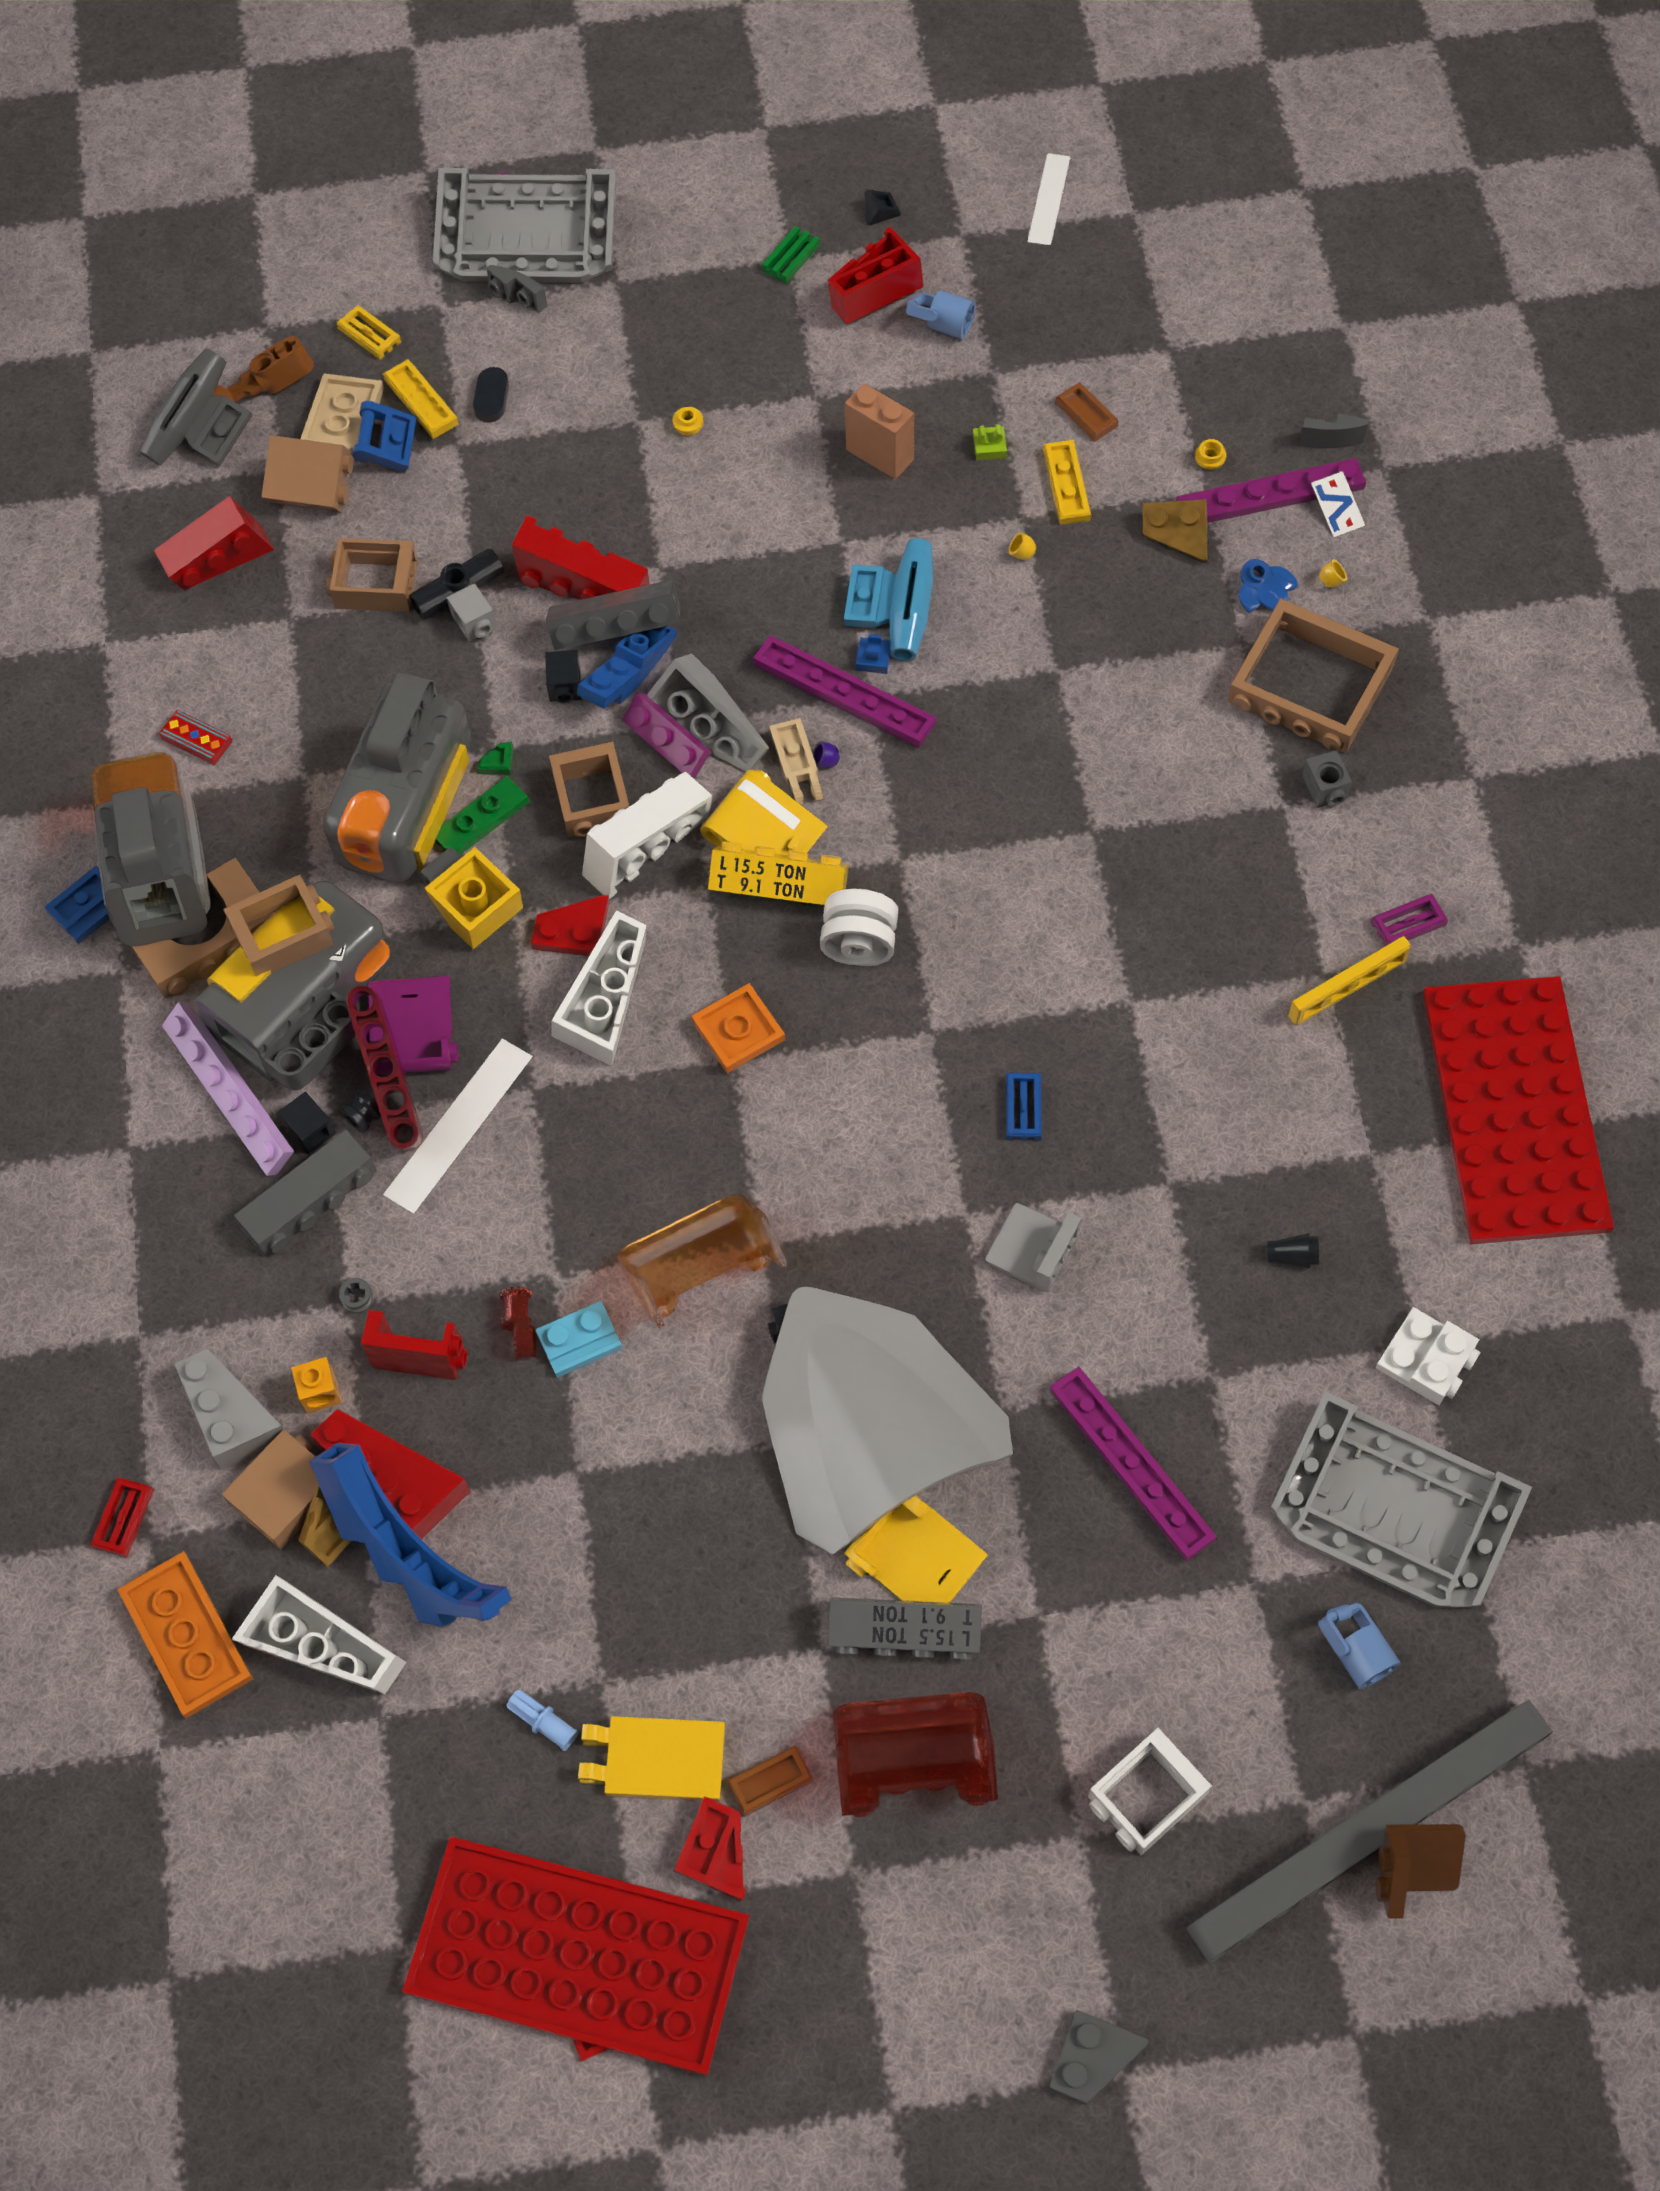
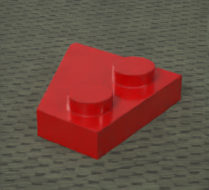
M601 895L537 914L531 941L532 949L590 956L604 932L610 903L609 895Z

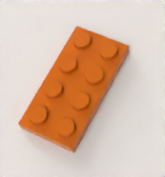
M184 1551L117 1589L175 1702L186 1719L253 1680L249 1669L188 1555Z

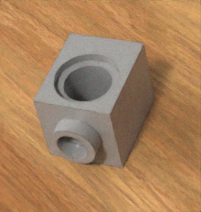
M475 583L447 597L451 616L469 642L476 638L485 637L493 629L497 628L493 609Z

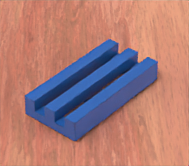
M1006 1073V1140L1034 1138V1141H1041V1073ZM1013 1081H1020V1129H1014ZM1027 1082H1034V1129H1027Z

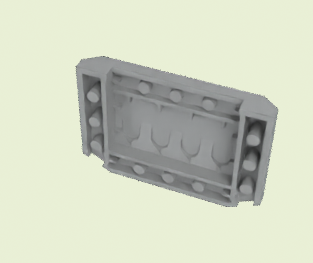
M439 168L433 250L434 267L463 282H489L486 270L489 265L512 269L538 283H583L612 270L616 169H586V175L470 174L468 168Z
M1324 1391L1271 1506L1273 1513L1297 1542L1435 1608L1479 1607L1532 1487L1499 1471L1493 1473L1363 1413L1358 1410V1406Z

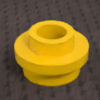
M693 407L681 408L673 416L674 428L684 436L697 434L704 423L702 413Z
M1208 439L1197 447L1195 460L1202 468L1209 470L1217 469L1225 463L1226 450L1221 442Z

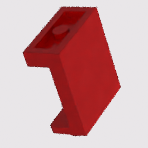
M368 1311L361 1346L372 1368L457 1380L459 1369H465L468 1349L464 1348L463 1337L459 1335L455 1323L447 1322L443 1339L436 1341L394 1335L383 1312Z

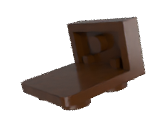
M1386 1825L1384 1846H1381L1379 1850L1381 1872L1380 1877L1376 1878V1897L1378 1902L1384 1903L1388 1919H1404L1407 1891H1454L1459 1887L1466 1837L1462 1825Z

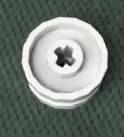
M864 889L840 890L829 895L825 900L823 914L825 924L822 926L820 949L827 957L848 965L875 966L887 962L894 953V931L896 930L898 919V906L895 902L881 893Z

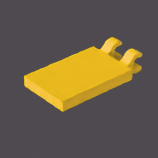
M611 1716L610 1728L583 1724L581 1739L583 1745L608 1746L607 1766L594 1763H579L578 1779H580L581 1784H605V1795L613 1797L698 1801L708 1797L714 1801H721L725 1722Z

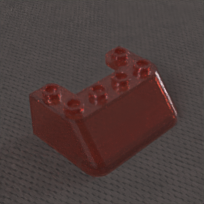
M961 1692L848 1703L837 1707L833 1711L842 1816H869L880 1806L879 1793L903 1794L908 1790L915 1789L938 1791L947 1786H956L958 1797L969 1805L981 1806L990 1801H998L994 1741L985 1698L981 1694Z

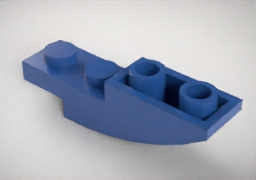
M664 626L629 634L616 645L615 654L612 658L578 684L577 695L603 709L613 701L621 704L641 685L666 653L677 636V630Z

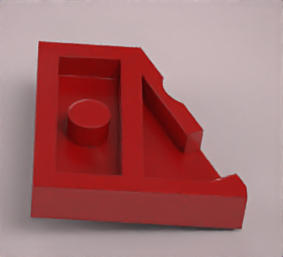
M704 1797L673 1872L734 1899L743 1901L745 1887L743 1884L740 1812L708 1797Z

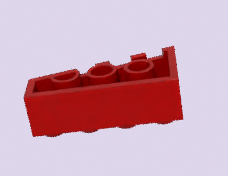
M526 515L512 543L519 582H523L530 588L540 587L550 590L560 597L570 596L582 600L650 584L648 568L612 552H608L606 556L600 554L593 544L585 540H581L578 544L562 537L564 531L553 526L550 531L537 526V519Z

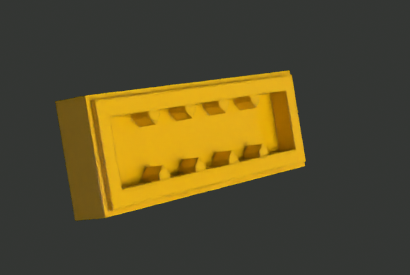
M409 359L383 373L385 382L409 411L416 416L418 422L433 439L459 425L457 416Z

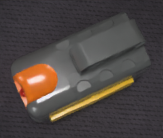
M399 672L393 683L388 682L384 685L326 812L323 823L325 835L335 861L347 870L394 883H404L412 878L416 870L421 871L424 868L438 832L444 824L468 767V750L472 743L463 706L456 700L437 694L433 680Z
M318 881L313 886L321 903L316 905L319 912L327 911L335 930L330 931L334 945L273 973L269 970L258 976L255 975L244 950L239 946L207 978L209 986L194 1000L205 1026L217 1041L271 1082L273 1079H276L290 1090H299L307 1086L356 1036L347 1008V995L356 986H368V981H373L390 961L389 946L382 940L384 930L379 919L336 885L328 881ZM299 896L277 909L252 933V936L259 949L262 950L313 927L315 924ZM346 945L342 961L329 960ZM339 1018H348L343 1023H334ZM315 1042H324L320 1047L311 1048V1045ZM291 1066H300L294 1072H286Z

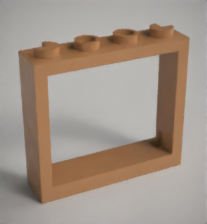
M1280 598L1231 683L1228 702L1240 707V711H1250L1263 717L1270 724H1279L1289 728L1300 737H1309L1321 742L1328 749L1332 747L1347 753L1395 666L1399 648ZM1278 628L1376 670L1346 725L1247 683Z

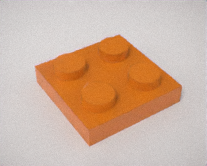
M750 983L691 1015L692 1023L726 1073L733 1071L786 1040L785 1033Z

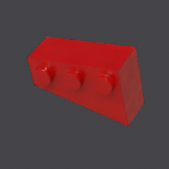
M890 226L884 231L882 239L876 244L871 242L865 247L866 252L857 260L852 258L828 279L831 308L846 325L924 287L921 258Z
M229 496L154 551L168 577L183 590H186L275 549L260 523Z

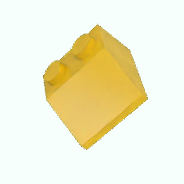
M476 847L471 849L424 888L450 928L473 950L523 909L520 889Z

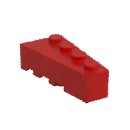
M336 1409L310 1434L322 1452L336 1443L360 1445L368 1466L387 1499L421 1540L471 1492L465 1478L339 1409Z

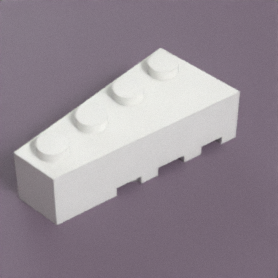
M687 772L680 774L676 778L666 780L654 792L644 794L635 804L627 809H620L611 819L601 825L597 824L590 829L586 836L582 876L603 895H609L610 899L617 893L615 886L624 879L631 882L639 875L638 869L647 859L651 858L653 861H656L664 854L671 839L675 842L680 841L709 816L712 795Z
M616 910L553 1017L552 1037L612 1066L645 945V924Z
M275 1575L232 1638V1640L244 1646L382 1694H386L407 1663L277 1575Z

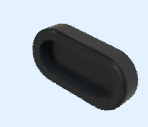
M489 367L478 375L473 408L475 416L482 422H495L504 415L509 381L507 373L503 369Z

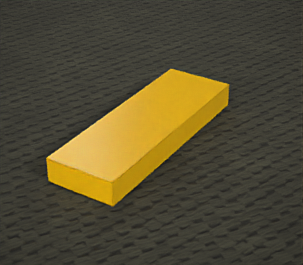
M1074 440L1043 444V453L1059 524L1091 521V512Z

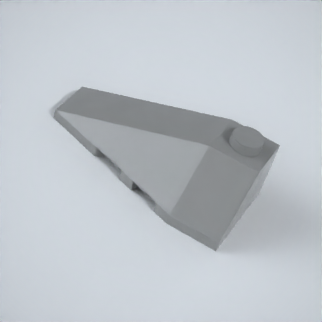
M693 654L674 659L647 694L651 700L704 746L713 750L716 757L744 771L752 770L769 749L717 678Z

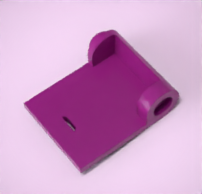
M450 976L368 981V987L373 989L383 1002L404 1073L452 1070L453 1063L459 1062V1050L457 1042H452ZM369 995V1009H370V1007L372 1006V1003H373V999H372V996H371V995ZM379 1027L370 1029V1041L367 1042L368 1044L379 1043L383 1037L382 1029ZM383 1060L377 1066L378 1075L391 1074L393 1071L391 1060Z

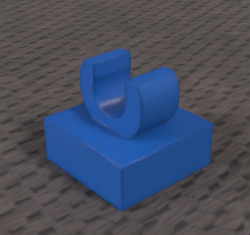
M869 634L868 638L860 637L856 670L888 674L891 657L890 640H882V635Z

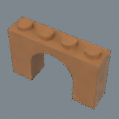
M236 858L206 874L213 890L226 908L260 893ZM273 912L268 913L260 918H257L249 923H246L251 934L259 926H261L273 914ZM226 917L225 924L220 932L212 939L201 944L182 945L169 939L130 947L164 998H167L170 995L183 993L189 984L201 977H209L240 944Z

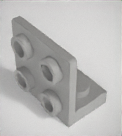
M1016 1203L988 1252L985 1262L1048 1293L1079 1236L1081 1218L1068 1212L1064 1222L1061 1223Z

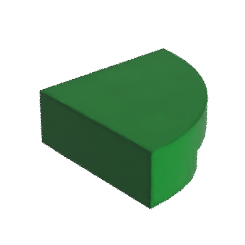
M500 743L496 745L495 749L483 755L477 766L478 774L511 775L513 743Z

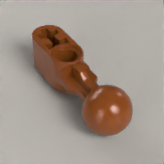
M290 336L284 338L256 355L249 364V370L239 375L237 382L227 388L217 385L213 395L226 396L237 403L247 396L255 397L263 391L268 394L277 393L309 374L314 367V361L298 337Z

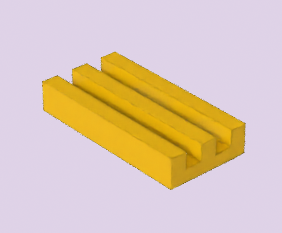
M359 305L337 322V327L340 331L379 360L384 357L385 351L389 353L393 349L392 346L394 344L398 345L401 343L399 334ZM358 316L359 318H361L367 324H369L382 335H384L387 339H382L380 336L375 334L373 330L369 328L367 325H363L358 320H356L355 317Z

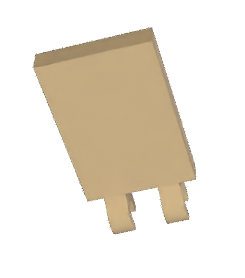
M323 373L301 439L344 445L351 451L352 455L354 445L358 443L362 419L359 414L361 403L372 401L379 404L384 390L383 381Z

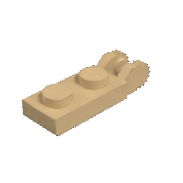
M801 718L769 726V733L786 785L790 787L793 799L800 805L803 804V794L798 782L809 780L811 794L815 801L822 800L823 795L818 780V769Z

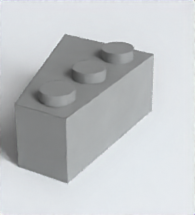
M205 1349L174 1364L211 1454L222 1470L261 1453L283 1430L280 1423L209 1349Z

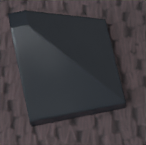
M865 191L868 225H874L901 215L890 192Z

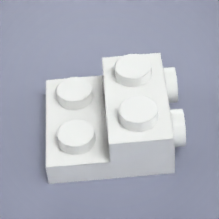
M1413 1307L1377 1363L1376 1368L1440 1406L1445 1396L1452 1399L1462 1384L1463 1380L1458 1378V1375L1463 1367L1470 1371L1481 1352L1475 1349L1480 1339L1449 1321L1443 1325Z

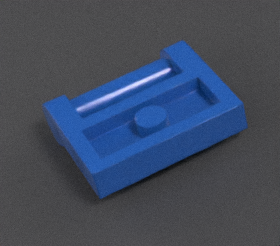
M372 401L362 402L359 412L362 419L358 443L353 448V458L359 462L370 461L405 473L409 467L416 416ZM374 419L382 421L378 448L370 446Z

